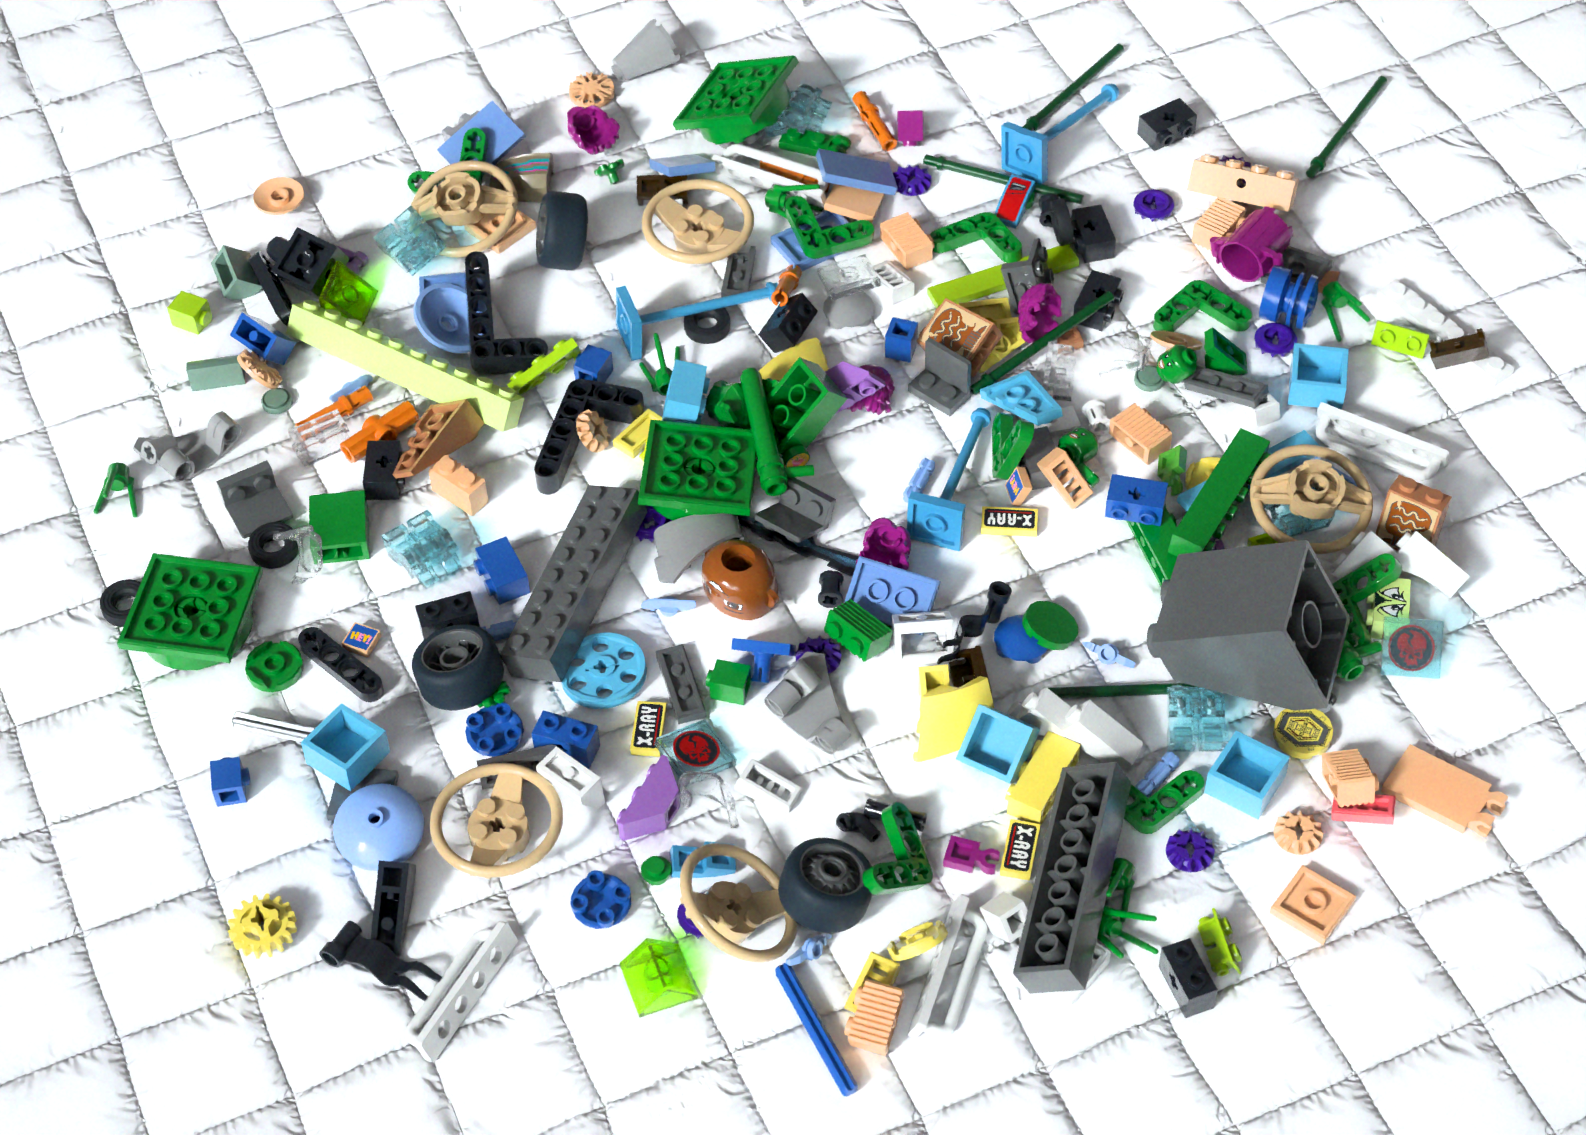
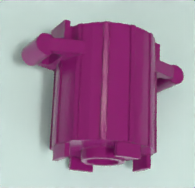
M1264 206L1263 209H1256L1246 217L1229 237L1215 236L1210 238L1212 256L1216 257L1217 264L1222 263L1223 268L1232 277L1242 282H1255L1266 273H1270L1274 265L1284 267L1282 253L1290 245V240L1293 237L1292 226L1288 227L1279 215L1274 213L1276 211L1275 208Z

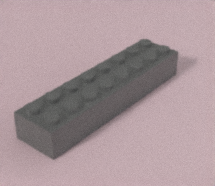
M588 485L500 653L511 677L562 682L648 512L645 505H638V489Z
M1116 761L1062 768L1013 969V975L1029 994L1086 990L1105 905L1106 892L1109 887L1132 783Z

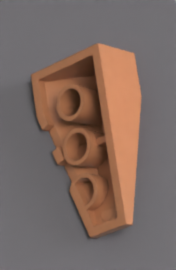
M467 399L429 406L415 425L416 436L408 440L407 444L410 449L401 455L394 470L393 476L396 479L415 476L439 461L444 455L451 454L477 438L478 431L484 425V422Z

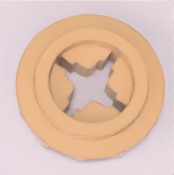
M586 410L580 413L577 417L576 428L581 442L592 452L598 453L609 446L608 440L611 438L607 433L608 426H605L604 418L599 417L597 411L591 412Z
M1301 810L1297 813H1290L1288 811L1285 816L1278 817L1274 827V837L1278 845L1285 851L1297 855L1309 854L1315 851L1320 846L1324 834L1322 833L1321 822H1316L1313 814L1307 816ZM1297 825H1300L1303 831L1300 840H1297L1296 831H1294Z

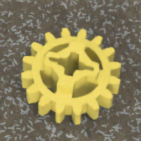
M266 893L264 898L259 900L257 895H253V902L248 903L243 900L241 901L243 906L241 910L233 909L235 918L228 919L230 926L228 933L236 950L242 949L244 956L254 952L256 959H260L262 953L267 952L270 958L273 957L274 949L280 952L284 951L282 945L284 942H293L291 933L297 932L295 924L297 919L290 903H283L281 896L271 900L269 893ZM261 921L264 922V931L261 929Z

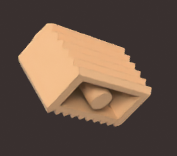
M1221 197L1215 199V202L1210 205L1193 227V244L1197 243L1198 246L1201 245L1202 248L1205 247L1207 250H1211L1210 238L1215 236L1229 237L1246 219V208Z
M908 212L880 223V238L906 270L914 266L917 267L919 264L922 265L923 262L931 261L934 241L929 234L926 235L922 231L919 221L916 218L913 219Z
M1136 403L1131 404L1110 419L1109 434L1147 465L1155 459L1157 460L1159 454L1171 448L1172 432L1168 426L1160 424L1159 421L1152 418L1148 410L1145 408L1141 409Z
M444 455L429 468L431 490L469 515L474 516L488 503L485 478L481 479V476H477V473L469 471V468H465V465L461 466V463H457V460H453V457L449 458V455Z
M1358 749L1322 753V776L1340 807L1344 805L1348 807L1350 804L1353 806L1356 804L1361 805L1362 803L1366 805L1368 802L1372 804L1375 801V791L1379 790L1378 777L1376 773H1371L1368 759L1362 758Z
M866 979L864 987H858L854 999V1005L858 1006L855 1017L849 1016L845 1028V1035L848 1036L850 1046L887 1056L905 997L903 989Z

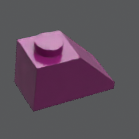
M923 110L897 111V142H903L904 147L918 146V141H923Z

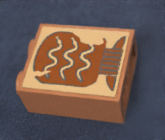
M945 298L942 304L936 308L934 316L927 326L921 330L916 342L925 351V341L928 338H932L944 344L955 353L966 357L971 362V377L974 378L1003 334L993 322Z
M1398 475L1388 490L1375 534L1396 551L1399 549L1396 543L1406 532L1412 534L1414 531L1420 533L1436 547L1452 496L1444 494L1438 489L1418 483L1412 478Z

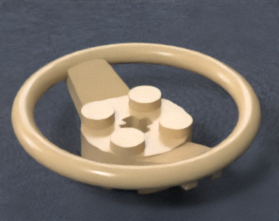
M471 160L447 165L427 178L415 194L410 209V222L413 233L425 248L441 256L466 257L471 252H482L497 243L511 227L517 213V191L510 177L493 164ZM474 170L488 173L497 178L506 191L480 185L476 179L462 171ZM445 178L446 180L441 182L437 187L436 184ZM482 213L505 214L501 224L492 234L469 246L448 247L436 243L434 247H430L420 239V236L425 233L421 222L440 217L447 226H463L479 222L482 218Z
M708 179L685 180L662 189L648 202L642 216V230L649 245L664 257L686 264L712 263L727 258L734 253L737 254L740 248L747 243L754 227V213L746 197L730 185ZM695 189L712 190L725 194L732 198L743 212L744 225L742 231L724 228L723 217L712 210L702 208L696 204L689 206L687 210L670 197L683 191ZM654 214L673 233L677 251L667 247L656 237L652 228Z
M1300 444L1288 446L1272 453L1259 465L1250 485V502L1256 520L1263 530L1278 543L1300 540L1292 538L1278 529L1267 516L1263 504H1288L1292 514L1301 515L1309 519H1329L1333 517L1336 510L1360 515L1353 529L1343 537L1325 543H1310L1315 554L1333 553L1350 546V543L1361 531L1365 532L1373 513V496L1364 474L1350 459L1337 451L1323 446ZM1309 455L1325 458L1336 463L1353 478L1357 486L1347 482L1343 475L1340 476L1336 470L1331 468V463L1319 459L1304 461L1292 473L1266 479L1265 476L1272 467L1287 458Z
M511 763L486 764L463 772L450 781L440 792L430 815L431 838L439 854L456 869L470 874V876L484 877L486 879L514 875L537 864L554 847L563 825V807L553 785L536 771ZM498 775L490 799H482L468 819L467 830L471 846L473 847L471 860L468 861L456 854L444 838L442 831L444 810L449 800L463 786L482 777ZM525 779L537 786L546 796L551 809L550 827L544 840L530 854L517 861L502 864L508 861L507 858L516 855L519 851L520 854L523 853L529 843V824L525 809L522 806L523 780Z
M712 843L697 848L686 858L680 873V902L686 908V917L690 918L698 930L717 948L744 961L763 963L776 960L787 953L796 938L797 922L787 914L779 898L778 885L780 877L759 857L734 845ZM716 855L727 856L753 868L770 884L773 890L752 893L750 887L743 882L735 884L729 881H720L714 883L703 894L693 891L692 877L695 867L704 858ZM785 916L783 937L774 947L754 950L740 946L758 926Z

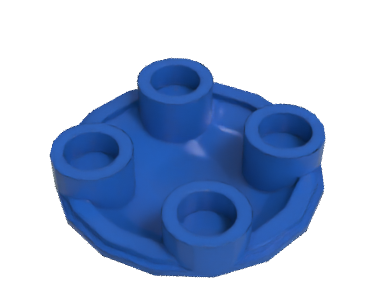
M1023 615L1007 617L998 624L994 631V643L997 654L1002 658H1010L1015 661H1026L1030 664L1038 663L1048 649L1037 644L1038 640L1034 636L1030 638L1022 625Z
M498 703L488 708L484 707L476 713L470 714L466 719L465 734L467 743L475 752L483 756L495 757L505 755L514 750L522 740L524 733L522 719L515 711L511 710L507 703Z
M593 870L574 888L570 900L571 910L575 918L587 927L594 929L610 928L619 924L627 916L631 907V890L617 876Z

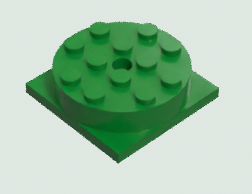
M796 55L718 63L672 124L675 130L699 129L706 141L720 145L729 142L741 143L748 136L762 130L766 126L775 124L778 121V116L790 104L791 91L786 80L799 63Z
M650 419L638 505L652 506L658 513L672 521L690 515L720 513L750 516L757 458L752 431L748 429Z
M153 553L117 641L119 649L146 652L159 664L178 670H201L221 662L230 663L233 654L242 647L251 632L253 625L251 605L263 575L262 567Z

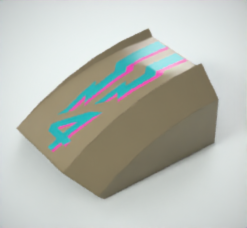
M553 153L523 154L495 164L514 183L518 202H541L543 196L549 192L551 176L554 172ZM491 175L489 187L506 191L502 183Z

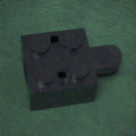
M299 227L295 229L289 240L279 236L274 237L269 241L266 249L269 257L276 262L271 272L284 283L322 302L325 301L350 259L337 246Z

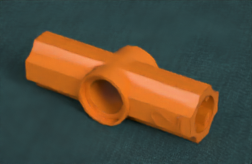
M404 401L383 416L378 414L372 415L365 420L360 431L340 443L341 451L351 463H355L366 456L367 441L396 440L400 432L419 421V415L409 401Z

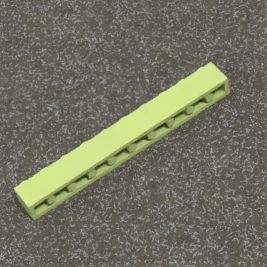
M304 300L302 303L292 304L286 331L287 335L438 403L467 399L485 424L502 432L517 427L524 397L515 394L516 391L514 389L497 386L489 378L477 377L471 374V371L467 368L452 366L448 360L441 357H432L424 349L407 346L402 339L389 338L383 335L384 332L379 329L362 326L361 321L342 317L340 312L324 309L316 301Z

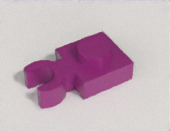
M951 835L943 859V867L973 874L974 867H979L985 874L994 875L996 865L990 864L987 861H999L1000 852L992 848L982 851L980 850L981 842Z

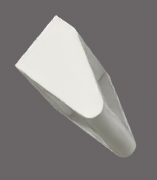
M949 610L892 615L896 666L937 663L941 656L954 652L953 646H947V651L902 654L901 634L945 631V639H953L952 617Z
M555 747L536 766L537 773L580 804L597 810L604 805L605 800L601 778L558 747Z

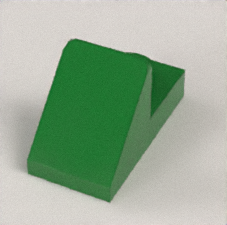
M1213 327L1204 332V349L1207 353L1204 356L1205 368L1230 375H1245L1248 373L1246 353Z

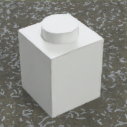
M1003 891L979 907L991 934L1009 943L1022 935L1028 911L1023 900Z

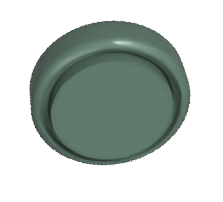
M1142 366L1134 374L1135 385L1143 391H1157L1165 383L1158 375L1156 366Z
M277 388L265 392L261 398V403L267 413L281 414L290 409L293 399L288 390Z

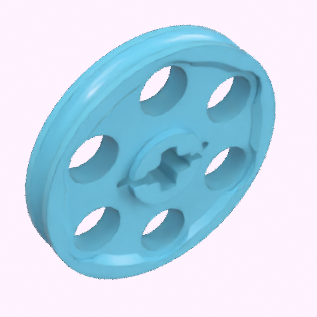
M609 632L592 634L584 637L574 659H583L585 662L578 667L570 665L561 682L564 692L575 703L591 709L613 708L632 699L643 687L647 675L645 656L639 645L624 635ZM599 644L609 646L603 652L594 651V648ZM624 652L634 653L631 659L623 660L619 658ZM602 668H606L604 673H600ZM628 674L636 676V679L629 683L621 680ZM583 681L587 683L582 689L576 690L572 688L575 682ZM604 689L613 691L610 696L605 698L597 695Z

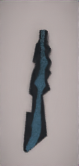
M737 516L741 525L748 527L751 532L770 542L772 540L779 542L785 548L806 558L813 555L829 562L827 564L828 567L853 577L856 560L859 556L816 545L813 536L800 543L792 542L781 533L765 528L754 517Z

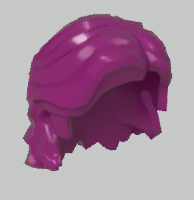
M590 105L587 108L575 106L567 112L569 136L580 149L587 151L591 155H597L598 153L605 152V149H611L612 145L620 137L619 123L614 118H609L608 114L596 105Z
M1051 283L1036 284L1030 287L1020 298L1018 322L1020 332H1022L1021 338L1030 344L1060 325L1053 319V316H1062V301Z
M875 364L860 366L859 368L867 370L884 380L886 386L846 409L855 412L857 409L862 411L865 407L866 411H872L873 414L876 413L878 416L884 410L885 413L891 412V396L895 386L890 373L883 367Z
M889 518L875 519L865 533L863 540L864 548L860 551L859 556L908 570V559L911 551V538L908 530L903 526H897Z

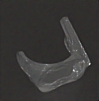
M1140 335L1139 339L1123 336L1120 339L1121 347L1134 350L1138 354L1132 357V361L1115 359L1111 364L1112 368L1099 372L1100 379L1125 372L1145 371L1151 352L1152 338Z
M312 525L274 534L273 540L275 541L286 539L297 541L299 560L296 573L290 579L291 584H302L308 578H314L323 567L322 539L319 534L314 532Z
M687 771L680 777L678 789L685 808L691 807L692 795L713 799L725 807L731 828L739 827L735 799L732 796L728 782H725L718 774L713 772Z

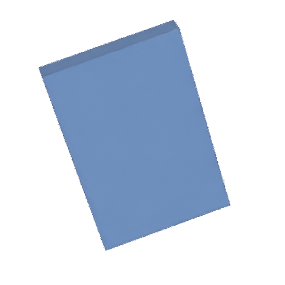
M492 100L443 143L437 151L449 164L460 162L465 133L471 128H479L488 139L485 162L495 165L526 136ZM476 136L474 140H470L474 145V152H477L475 149L477 141H481L479 136ZM472 158V159H469V160H468V161H471V160L478 161V160L475 159V158Z
M818 148L816 159L824 182L895 195L897 185L888 162Z
M829 211L815 216L821 230L849 223L843 215ZM802 224L799 228L806 231L810 230L812 226ZM791 227L770 237L771 244L790 265L793 264V269L798 265L802 272L843 253L840 252L818 259L809 258L803 253ZM835 236L832 240L841 243L845 241V238Z
M859 556L845 601L853 600L883 624L892 626V615L932 612L941 581ZM915 633L924 636V633Z

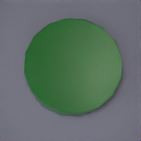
M1036 601L1029 605L1022 616V625L1030 638L1034 636L1038 640L1037 644L1044 648L1065 650L1073 644L1078 636V624L1068 610L1056 603Z
M268 641L255 647L247 656L245 667L247 679L253 687L272 693L283 691L293 686L301 677L304 669L301 653L296 646L287 641H280V643Z

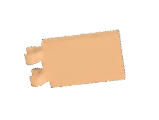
M1411 744L1381 789L1382 793L1396 796V800L1461 833H1464L1468 827L1483 837H1487L1490 833L1491 825L1495 818L1488 813H1480L1484 807L1491 813L1500 816L1506 807L1504 804L1508 799V796L1502 792H1490L1492 784Z

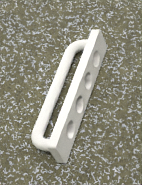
M733 144L726 148L722 156L713 155L711 159L715 162L716 173L766 190L774 188L775 184L781 186L805 184L731 160L733 155L741 154L815 178L820 185L819 189L786 192L791 197L801 196L809 204L824 208L827 200L825 191L828 182L823 181L820 169L743 144Z
M1323 402L1320 403L1317 409L1319 421L1316 425V436L1320 442L1337 450L1419 481L1429 480L1434 477L1439 467L1445 468L1449 461V451ZM1329 424L1425 460L1429 464L1424 470L1414 468L1329 435L1326 431Z
M960 894L952 903L944 924L948 935L937 945L907 1033L908 1036L914 1039L922 1032L938 1038L947 1037L956 1028L987 934V924L984 918L976 911L967 907L970 897L964 894ZM964 919L974 925L975 931L945 1021L942 1025L930 1021L929 1017L958 931Z
M499 921L494 929L479 930L469 938L442 976L440 982L437 983L408 1024L406 1039L411 1045L417 1047L425 1060L435 1062L518 943V939L508 923ZM483 943L482 946L480 947V949L477 951V953L475 954V956L472 958V960H471L470 963L468 964V966L465 968V970L463 971V973L460 975V977L458 978V980L456 981V983L453 985V987L451 988V990L448 992V994L446 995V997L444 998V1000L441 1002V1004L439 1005V1007L437 1008V1010L434 1012V1014L432 1015V1017L429 1019V1021L427 1022V1024L425 1025V1027L422 1029V1031L420 1032V1034H418V1032L420 1031V1029L422 1028V1026L424 1025V1023L427 1021V1019H428L429 1016L432 1014V1012L434 1011V1009L436 1008V1006L439 1004V1002L441 1001V999L444 997V995L446 994V992L448 991V989L451 987V985L453 984V982L455 981V979L458 977V975L460 974V972L463 970V968L465 967V965L467 964V962L470 960V958H471L472 955L475 953V951H476L477 948L480 946V944ZM495 947V955L490 961L491 951ZM478 972L477 982L473 986V978ZM461 996L460 1006L456 1010V1002L458 998ZM443 1021V1022H444L443 1030H442V1032L438 1035V1028H439L441 1022Z

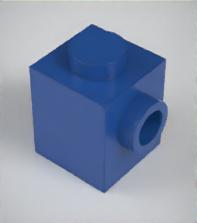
M892 317L885 335V358L911 363L918 344L916 342L918 339V322Z
M588 344L584 351L577 355L573 365L575 380L587 379L605 383L614 370L612 352Z
M225 757L220 760L210 761L211 791L217 807L246 803V786L251 785L249 768H243L240 757Z

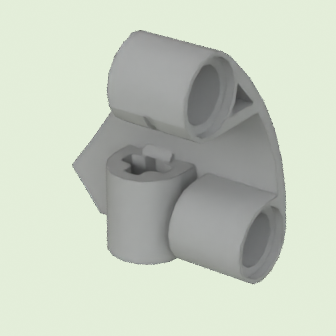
M222 411L210 418L206 429L173 437L171 434L156 438L138 437L133 450L147 463H158L174 479L184 481L203 472L218 461L239 439L242 427L227 413Z
M724 513L690 515L658 527L653 536L658 557L654 559L658 580L661 583L675 584L683 572L691 568V564L698 557L720 542L727 540L744 541L738 517Z
M807 651L783 675L784 679L764 698V703L793 732L816 748L829 755H833L851 736V732L844 724L838 710L829 680L825 654Z

